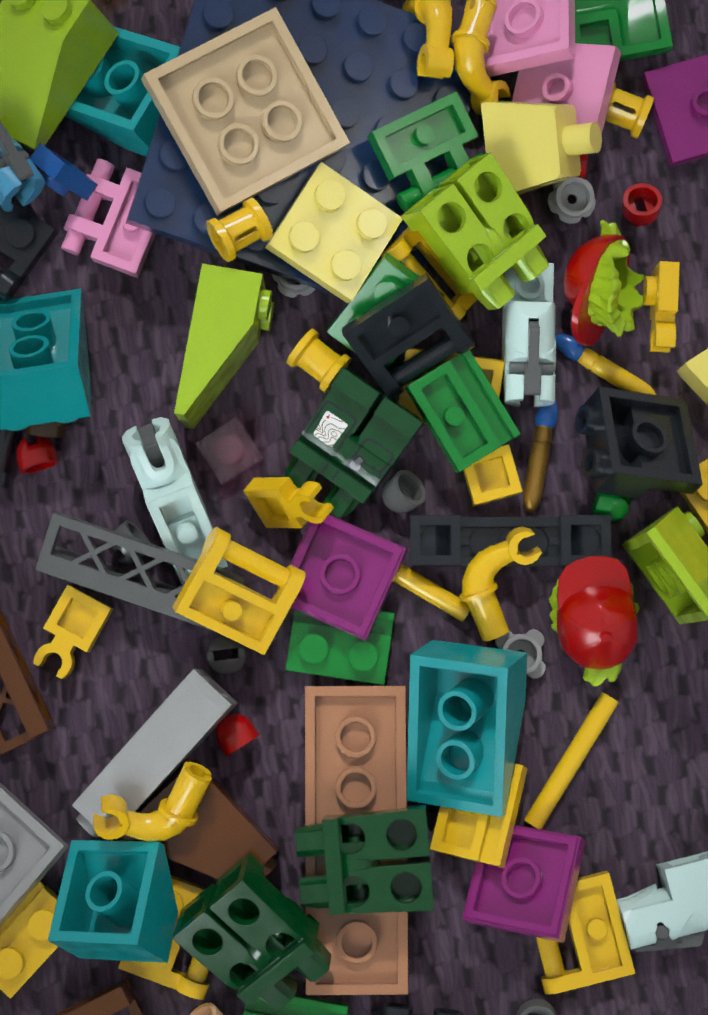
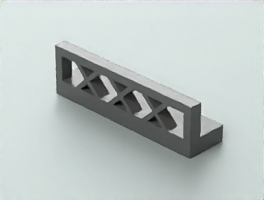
M57 511L52 514L35 570L209 629L176 613L172 608L184 584L175 587L152 579L148 571L149 568L164 561L177 567L185 583L190 575L188 570L192 571L198 559ZM62 527L80 532L89 552L82 555L56 546ZM92 537L108 543L97 547ZM114 545L126 548L137 568L128 571L105 563L100 552ZM140 553L155 559L144 563ZM217 566L216 572L244 585L245 575Z

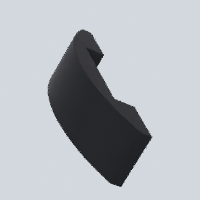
M410 515V566L467 567L480 551L505 541L509 532L517 527L530 528L535 533L533 536L523 538L518 544V550L527 552L538 547L542 554L532 564L522 565L513 561L504 567H565L575 560L588 556L612 558L611 515H560L559 517Z

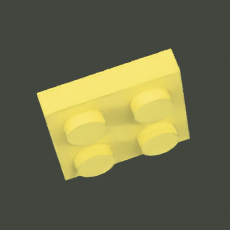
M320 162L315 167L274 232L273 238L269 240L265 248L348 304L353 301L403 219L323 162Z

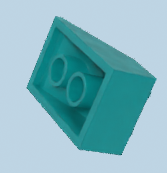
M114 27L119 32L118 36L64 117L126 150L146 156L159 111L141 78L144 73L176 58L180 47Z
M82 289L9 299L7 302L1 300L0 430L18 431L31 425L50 422L70 423L79 418L91 416V377Z
M431 640L410 654L407 801L503 817L506 814L526 701L527 652Z

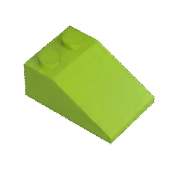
M2 0L0 3V121L14 140L34 152L40 143L44 146L46 145L119 34L91 0Z
M202 263L174 414L184 428L194 429L258 345L261 330L270 331L274 313V302L271 301L272 291L266 290L263 274Z
M677 506L628 539L622 546L680 625L708 621V547L701 539L705 535V531L691 512L686 511L682 513Z

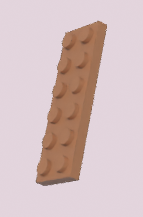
M305 686V826L321 823L324 816L405 808L407 806L406 686ZM325 855L305 857L306 876L326 874ZM407 858L380 860V862L407 860ZM306 907V915L309 913L320 923L317 939L332 954L330 969L316 982H310L306 978V995H408V912L345 913L344 915L329 916V908Z

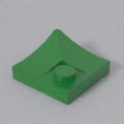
M575 0V43L616 46L621 51L619 62L672 52L673 43L665 0Z

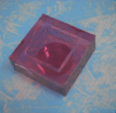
M237 417L195 443L222 486L264 460Z

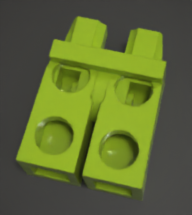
M491 152L469 159L438 185L439 188L433 189L401 215V218L411 231H418L437 255L441 266L454 280L453 284L460 294L473 293L488 310L499 309L514 297V290L503 276V273L510 267L513 268L522 282L531 281L549 267V263L538 245L546 237L539 224L534 225L528 209Z

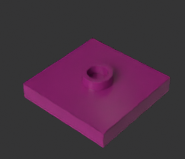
M708 54L644 72L642 80L647 95L654 97L651 109L670 167L708 157Z
M328 515L319 524L309 522L290 564L306 573L304 583L291 608L367 642L405 558L407 548L331 515Z
M515 825L505 868L475 862L462 919L470 924L564 943L586 841L579 836Z

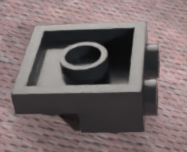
M598 387L584 405H581L575 418V428L578 434L586 436L587 450L582 459V472L585 477L592 478L594 493L640 498L648 489L694 494L703 485L687 401L685 399Z

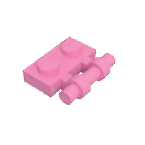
M97 159L91 175H86L97 183L98 186L87 201L81 197L74 215L69 214L64 226L67 234L61 249L79 256L85 239L95 241L96 243L90 256L94 262L139 278L156 236L155 233L126 224L141 172L126 167L120 185L109 181L115 166L106 160ZM101 200H108L112 204L104 224L101 225L93 222Z

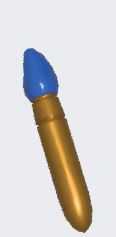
M556 400L553 405L539 407L534 418L536 428L532 438L533 442L531 443L523 489V504L526 512L529 514L537 509L543 495L551 449L550 444L552 443V429L558 419Z

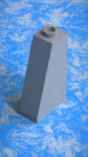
M193 669L72 804L80 813L76 817L78 823L89 834L98 839L100 836L93 829V813L104 818L114 816L101 812V796L109 794L122 797L127 803L128 810L138 812L217 725L234 709L238 702L203 669Z

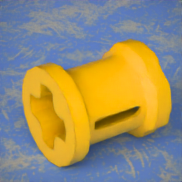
M614 82L605 121L630 130L631 137L638 139L653 104L654 97L647 95L641 98L616 88V82ZM613 105H616V106H619V107L624 108V109H626V110H629V111L633 112L634 114L629 113V112H626V111L621 110V109H619V108H616V107H614Z
M250 197L244 200L242 208L220 220L211 218L206 221L208 235L214 247L226 262L236 259V252L259 239L266 242L273 238V230L268 217L254 198Z
M312 328L292 350L286 364L292 368L298 366L320 383L319 389L327 393L333 386L332 383L342 367L347 368L352 358L347 354L340 356L318 339L319 332Z

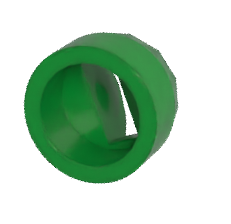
M596 493L591 515H611V522L621 520L628 513L630 497Z

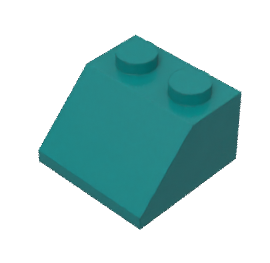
M71 840L48 941L81 959L168 963L178 909L165 846L161 842Z

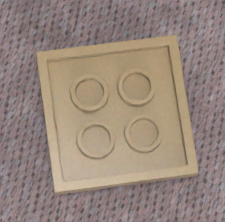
M276 7L144 73L141 78L217 216L241 204L244 200L254 197L344 149L350 144Z

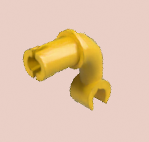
M405 0L402 10L414 14L422 24L426 25L427 30L426 43L420 48L417 58V75L443 79V77L450 78L454 66V52L449 47L452 28L451 1Z
M466 0L460 27L451 37V44L454 47L455 69L462 83L471 93L472 108L477 115H482L481 103L499 102L498 98L511 96L507 83L503 80L491 81L485 69L484 55L489 51L490 47L488 33L498 6L495 0Z
M517 527L509 532L505 541L480 551L467 565L462 579V593L459 595L461 602H467L482 641H491L509 632L495 594L498 585L494 581V577L502 567L513 561L518 564L528 565L538 560L542 554L538 547L527 552L518 550V544L523 538L535 535L530 528Z
M185 762L169 797L161 800L158 810L151 813H138L128 810L126 801L118 795L109 794L101 796V812L114 816L104 818L93 813V829L98 836L107 840L118 839L123 835L147 842L170 839L183 832L187 827L196 824L198 820L196 810L212 780V774L207 768L198 763Z

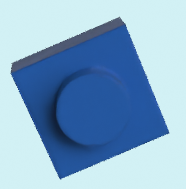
M41 143L30 157L32 162L45 172L42 176L46 182L45 184L64 197L71 190L87 201L98 186L97 183L74 164Z

